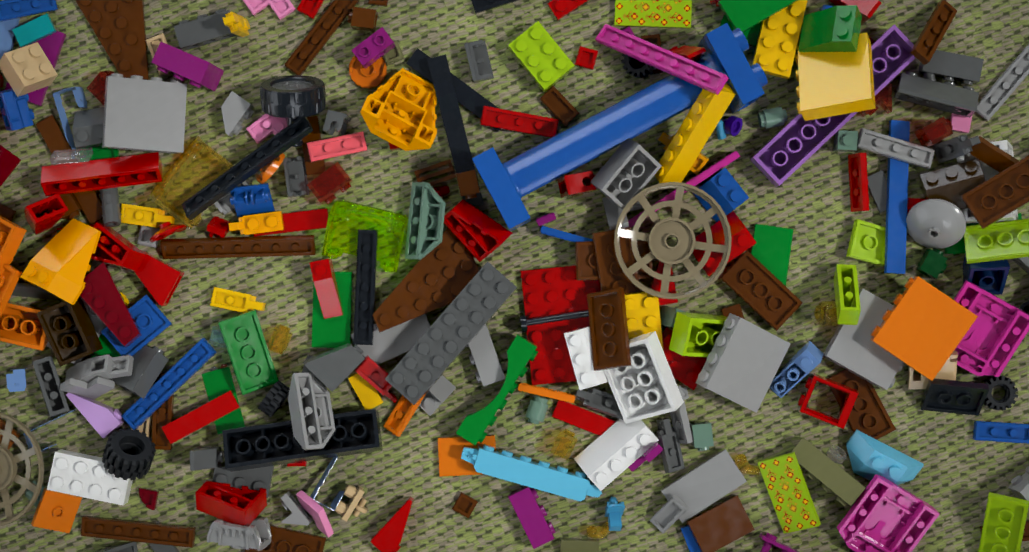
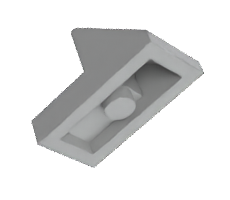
M442 375L430 387L419 406L431 416L456 387Z
M290 491L281 497L282 506L287 511L290 510L292 512L281 523L307 526L313 521Z

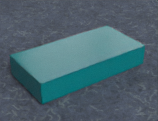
M47 13L12 30L21 48L57 32Z

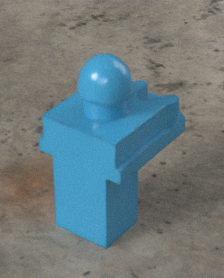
M616 497L609 498L604 515L608 517L609 531H621L622 528L621 517L625 505L623 501L618 503Z

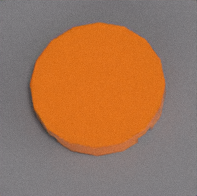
M354 56L349 64V74L356 85L371 89L379 86L384 81L387 75V66L385 60L381 57L365 69L357 57Z
M282 153L260 169L262 173L260 175L256 174L255 180L261 184L265 183L279 168L285 158V154Z

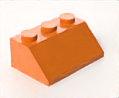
M8 301L0 318V341L44 351L48 339L36 313L45 309Z

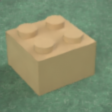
M38 42L6 52L0 59V69L17 97L50 86L58 76Z

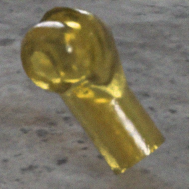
M739 454L735 457V464L741 473L759 476V466L750 465L744 454Z
M608 520L602 526L590 525L586 529L589 537L598 539L604 538L610 532Z

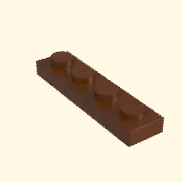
M946 0L938 2L910 52L923 65L930 62L957 13V10Z
M161 372V373L159 374V376L157 377V379L155 380L154 384H155L166 372ZM174 394L152 414V442L155 443V449L171 450L173 448V443L170 444L161 427L173 421Z

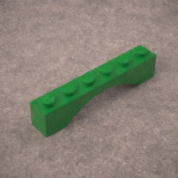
M517 334L507 350L508 369L500 392L487 406L477 412L468 414L456 434L473 445H476L477 442H483L487 435L484 432L488 425L492 427L497 419L495 413L498 409L502 411L507 403L505 397L508 393L512 394L518 384L515 381L519 376L522 378L528 368L525 365L529 360L533 361L538 353L535 350L537 345Z

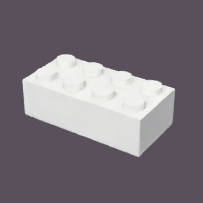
M60 449L54 454L47 490L125 505L129 500L133 480H123L121 477L116 478L114 474L108 473L109 469L104 468L102 457Z

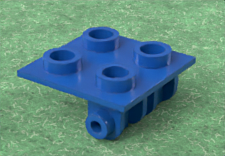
M268 183L239 186L230 191L232 196L230 197V203L235 206L237 217L275 212Z

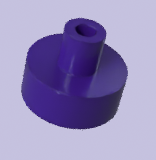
M730 116L728 119L723 120L726 134L731 136L739 134L743 124L741 118Z

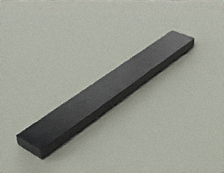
M446 54L429 58L427 61L456 173L475 170ZM481 191L476 193L477 197L466 199L465 196H462L463 200L472 206L484 204Z
M300 117L182 203L181 205L186 217L192 220L314 131L307 117Z

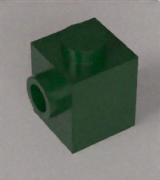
M933 248V250L926 249L915 270L931 279H937L939 274L945 271L948 258L944 257V253L936 248Z

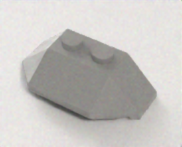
M312 372L293 373L288 395L293 436L304 450L323 449L335 431L330 393L315 378Z

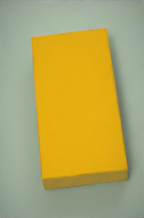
M358 373L348 378L365 410L373 409L383 403L378 391Z

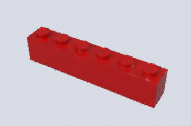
M159 152L42 166L41 185L45 196L162 182V162Z

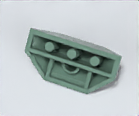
M412 182L405 259L421 260L442 242L446 203L427 182Z

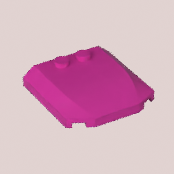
M966 280L954 300L978 317L954 350L958 352L957 365L976 376L990 375L999 377L1029 331V314Z
M875 474L839 523L837 529L848 548L855 552H912L940 513L927 502L885 477Z

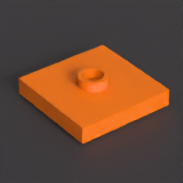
M44 488L31 525L70 533L82 497L50 491Z

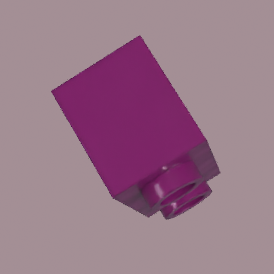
M381 27L351 51L366 69L396 47V45L384 28Z

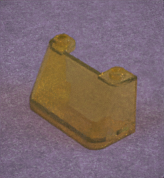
M197 136L162 177V182L156 184L150 196L155 204L189 229H192L193 226L196 227L201 222L202 213L189 220L181 204L233 167L234 164Z

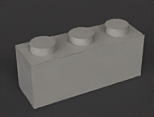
M485 324L466 346L470 347L472 353L469 354L471 364H476L478 372H475L477 381L482 383L483 386L505 379L487 324Z

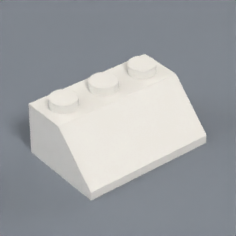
M590 326L564 333L579 390L608 382L604 370L594 371Z

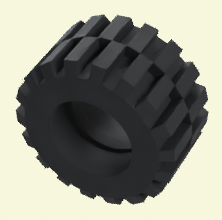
M127 428V430L119 429L118 432H113L109 436L102 458L104 468L109 469L108 473L114 474L116 478L121 477L123 480H135L136 477L138 479L142 478L150 470L156 453L155 443L152 442L151 437H147V434L144 432L141 433L139 430H132L131 428Z

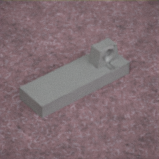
M679 385L678 389L684 401L689 398L687 387ZM684 402L676 411L670 412L672 425L678 433L680 444L694 442Z

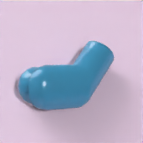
M721 119L715 128L717 139L719 140L727 138L724 129L725 125Z

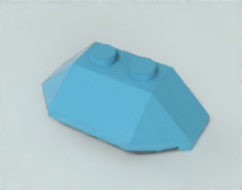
M857 429L846 443L853 472L870 481L875 474H878L896 485H900L913 480L924 466L923 463Z

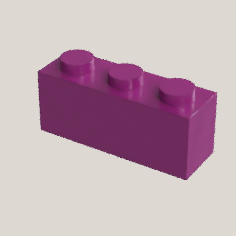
M525 486L508 494V498L533 549L553 540V534L556 531L552 522L548 523L545 518L548 514L544 506H539L536 500L539 498L536 489Z

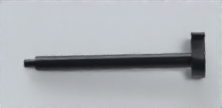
M584 310L526 319V315H520L522 332H527V326L589 317V312Z

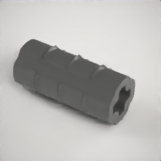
M118 187L100 189L104 226H119L122 224V214L120 213L121 205L119 204Z

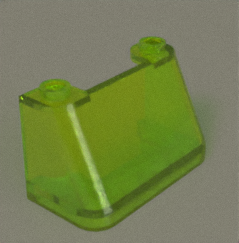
M338 200L334 203L328 214L322 255L331 259H337L343 253L357 256L358 229L378 230L377 261H380V267L384 271L397 272L407 234L409 217L392 211Z

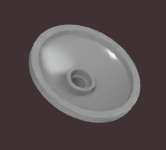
M928 199L921 201L910 209L906 218L907 231L911 238L928 248L941 249L950 247L961 240L966 230V219L963 212L956 205L946 200Z

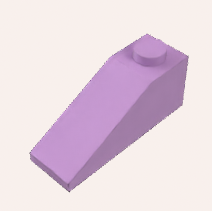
M72 393L66 394L102 438L108 437L125 423L121 417L123 414L118 409H114L91 398Z

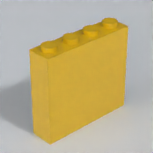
M867 32L859 34L857 52L798 51V54H795V61L798 66L796 79L799 82L796 92L798 98H800V102L797 103V110L799 114H802L805 121L876 109L872 48Z

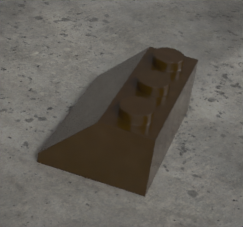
M978 159L920 174V187L925 200H946L956 205L960 210L968 208L961 196L985 182L984 173Z
M80 296L74 305L64 301L36 313L60 367L103 349Z

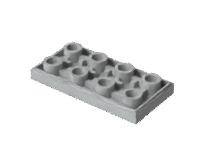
M426 314L380 333L376 324H374L373 345L357 346L363 351L361 355L364 358L368 355L377 364H380L409 351L431 325Z
M724 449L661 491L667 501L676 494L689 507L679 518L684 523L747 481L727 450Z

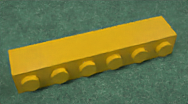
M728 83L724 85L718 95L702 89L659 161L662 166L655 174L659 183H682L736 95Z

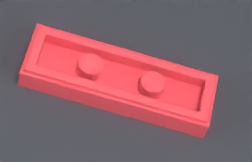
M363 131L307 143L311 162L367 151Z

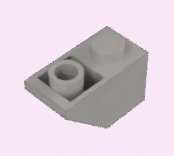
M231 91L221 106L225 133L230 137L237 136L243 128L241 124L245 119L248 120L254 112L252 110L254 106L233 91Z

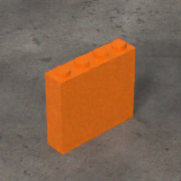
M919 276L908 279L904 285L906 290L903 294L899 293L893 301L895 305L892 310L888 309L882 317L884 321L880 327L876 326L870 334L873 337L870 340L928 380L933 381L978 316Z

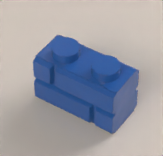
M12 88L0 91V110L6 130L14 131L34 125V113L27 103L29 101L28 93L17 97Z

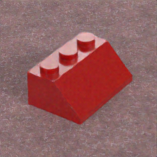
M734 211L726 215L732 237L731 252L727 263L757 243ZM719 220L710 227L713 244L724 245V231ZM705 231L696 236L695 241L706 243ZM694 249L692 252L698 262L701 261L705 250ZM711 251L710 257L703 267L708 276L717 269L723 253Z

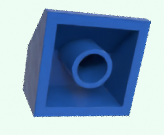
M723 168L699 187V189L714 198L721 206L725 215H728L749 198L726 168ZM694 194L707 211L712 208L708 202ZM717 214L712 217L715 222L720 220Z

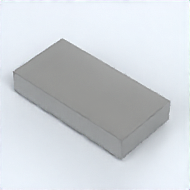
M675 494L649 521L664 534L689 507Z

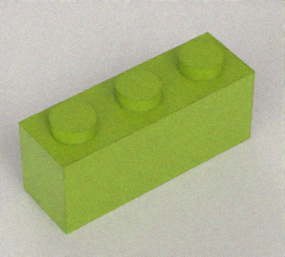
M837 264L834 274L837 324L857 325L861 312L856 265Z

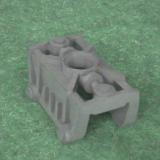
M267 517L255 518L249 526L231 524L217 519L212 522L207 534L208 543L216 542L220 546L224 545L246 550L251 548L257 549V551L266 548L271 543L272 538Z

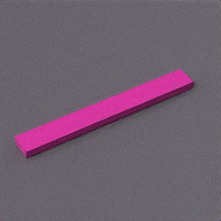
M606 23L595 38L602 45L716 95L720 93L729 79L723 73Z
M737 151L732 152L685 184L696 186L739 158L740 155ZM676 190L666 195L656 203L674 200ZM645 210L628 220L629 227L632 228L635 225L637 219Z

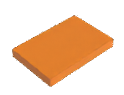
M486 435L483 442H477L476 445L462 437L438 438L439 477L483 475L476 472L472 463L461 459L462 450L464 447L478 448V446L483 447L485 444L495 447L494 450L496 451L495 435Z

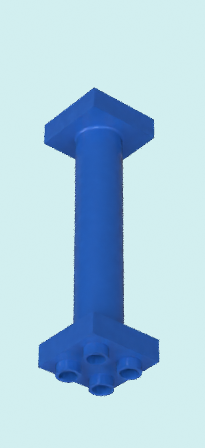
M725 23L705 34L697 47H704L706 51L702 56L703 58L695 62L727 75L729 79L726 83L736 94L729 105L732 114L754 103L764 95L762 87L768 84L767 77L758 63L752 66L749 65L743 53L749 49V44L741 29L737 28L731 31L728 23ZM669 75L505 163H501L493 147L473 157L472 160L511 232L531 221L521 201L523 196L618 147L626 139H633L691 108L703 88Z

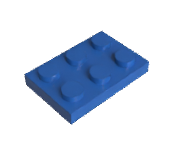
M147 294L129 308L142 334L128 347H125L108 327L101 331L121 356L135 355L141 348L172 325Z

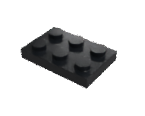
M934 378L933 381L929 380L920 407L921 410L979 416L989 392V386L984 383Z

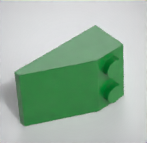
M857 5L834 6L804 15L798 51L857 52L862 15Z

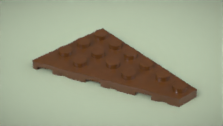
M449 228L443 233L442 242L424 258L419 260L372 314L379 333L452 303L479 272L472 253Z

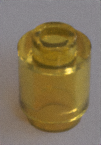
M281 324L279 327L275 326L268 343V349L283 354L293 335L290 332L291 328Z

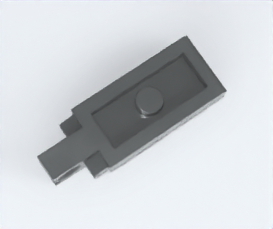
M966 134L932 146L938 162L942 163L973 151L971 146L981 142L978 136L968 139Z
M595 388L593 390L588 389L587 392L577 390L575 399L584 402L583 406L623 420L614 395Z
M669 418L657 420V437L659 445L663 448L661 456L665 473L685 469L677 431L671 427Z

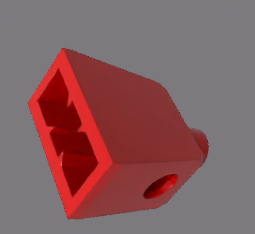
M593 171L566 175L557 179L561 198L595 191L596 187L590 183L595 177Z

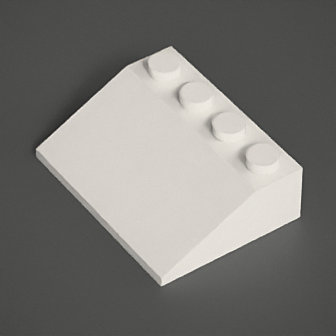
M656 331L630 339L631 366L604 370L625 424L676 411L684 401Z

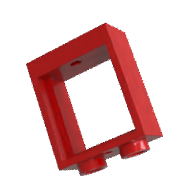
M814 373L812 378L808 377L805 388L808 389L805 395L801 394L797 405L800 406V412L844 429L859 394L858 390ZM817 381L848 393L838 418L807 406Z

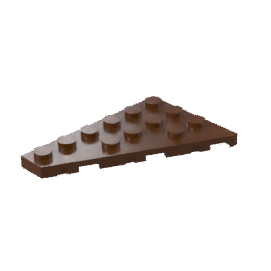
M75 0L119 74H123V78H131V75L143 76V80H150L147 43L145 41L147 39L145 33L144 0Z

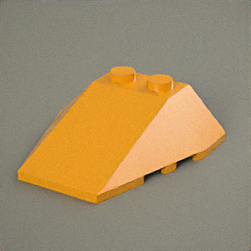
M404 68L389 78L384 85L378 87L373 94L367 96L360 113L372 134L405 151L430 149L437 135V128H435L437 98L434 85Z
M73 218L30 260L20 278L74 305L85 287L84 278L86 272L90 271V258L92 254H95L101 231Z

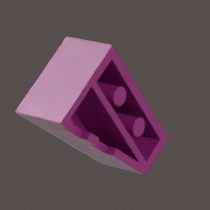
M160 42L151 62L158 66L157 70L168 74L170 71L174 73L173 77L181 81L188 79L190 80L189 84L197 88L203 86L214 92L224 73L222 69L210 62L163 42Z

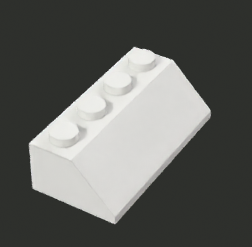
M618 419L601 436L579 453L574 460L596 487L602 491L659 440L642 420L625 424L624 420Z

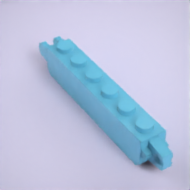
M485 444L483 447H464L462 450L461 459L472 463L478 473L580 502L585 499L586 495L598 498L602 494V491L586 477L587 475L580 471L571 473L568 472L566 467L557 466V468H554L548 462L539 460V463L531 461L532 458L521 455L519 458L513 456V453L510 451L502 450V452L494 450L495 447Z

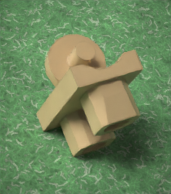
M347 484L344 489V495L349 497L350 500L348 503L340 500L335 509L341 515L342 520L346 522L353 511V515L358 517L360 512L366 513L368 511L364 506L367 500L365 498L361 499L365 491L360 485L355 487Z

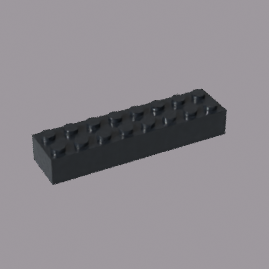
M376 409L334 414V433L323 449L304 450L293 436L291 421L222 430L225 468L233 472L382 451L379 413Z

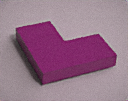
M656 442L628 468L634 471L646 460L651 462L663 451V448Z

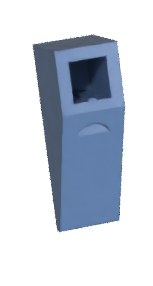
M809 341L774 377L769 388L782 398L821 363L824 353Z

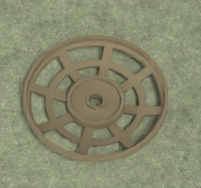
M679 182L659 183L639 192L622 210L614 233L615 254L625 276L640 290L663 299L687 298L707 289L723 272L731 252L732 237L730 225L721 206L705 191L693 185ZM676 189L674 201H662L651 206L645 198L646 195L658 190ZM684 190L700 196L712 208L702 214L695 207L682 202ZM639 201L645 211L637 219L633 231L621 229L627 213ZM663 207H673L671 218L661 220L655 210ZM681 208L690 211L697 218L689 224L679 219ZM715 214L718 215L723 227L724 245L713 244L712 231L707 220ZM649 216L654 223L650 234L638 232L642 222ZM701 224L706 233V243L695 241L693 230ZM668 236L676 237L677 244L674 247H670L667 244L666 239ZM620 237L631 238L632 252L637 262L629 268L625 265L621 255ZM637 240L648 241L651 252L643 258L639 254ZM694 249L705 250L701 261L695 267L689 259ZM711 251L723 253L717 269L708 280H705L699 271L707 263ZM656 258L664 263L663 274L653 271L646 264ZM682 262L689 271L682 275L670 276L673 264ZM642 268L650 276L662 280L660 292L644 286L632 274ZM692 276L700 285L686 292L668 293L669 282L682 281Z
M0 413V418L6 419L5 429H0V435H3L0 444V492L3 502H0V509L5 508L6 519L0 520V526H4L20 519L36 502L44 479V461L40 446L31 431L16 418ZM14 423L28 436L33 445L32 448L27 450L21 440L12 434ZM10 439L17 444L22 453L14 456L8 450ZM35 454L38 459L39 469L37 485L30 481V457ZM25 460L26 464L25 478L17 474V463ZM13 482L22 485L17 494L10 498L8 487ZM26 489L33 492L34 495L28 505L18 514L14 515L12 504L22 497Z

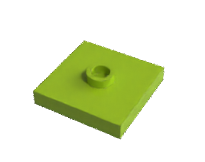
M855 219L846 257L884 266L886 227Z

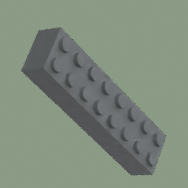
M487 261L385 380L415 405L518 287Z

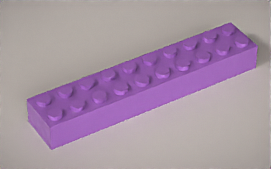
M895 24L871 45L875 96L915 59L910 53L914 44ZM857 112L805 121L802 114L798 113L750 158V161L775 187H778Z

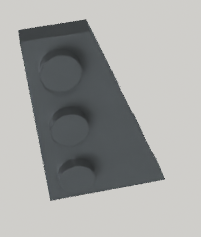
M225 466L214 469L212 482L230 484L231 487L235 488L248 486V489L257 491L260 488H264L268 498L274 466L233 472L227 470Z

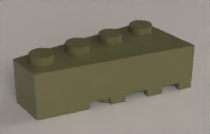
M804 437L792 450V452H795L799 466L807 470L805 474L813 481L815 479L819 480L822 483L820 487L826 492L830 493L832 491L837 495L836 500L843 506H846V504L851 506L864 491L865 487Z

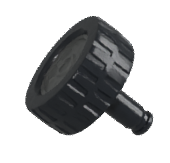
M287 75L267 79L260 85L262 111L270 116L287 118V126L300 117L316 115L326 107L325 84L319 78L304 75ZM301 139L292 147L302 146L303 140Z

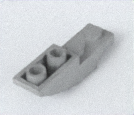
M109 354L93 357L70 367L66 371L65 381L69 378L90 382L96 377L112 379L131 376L134 358L131 355L111 357Z

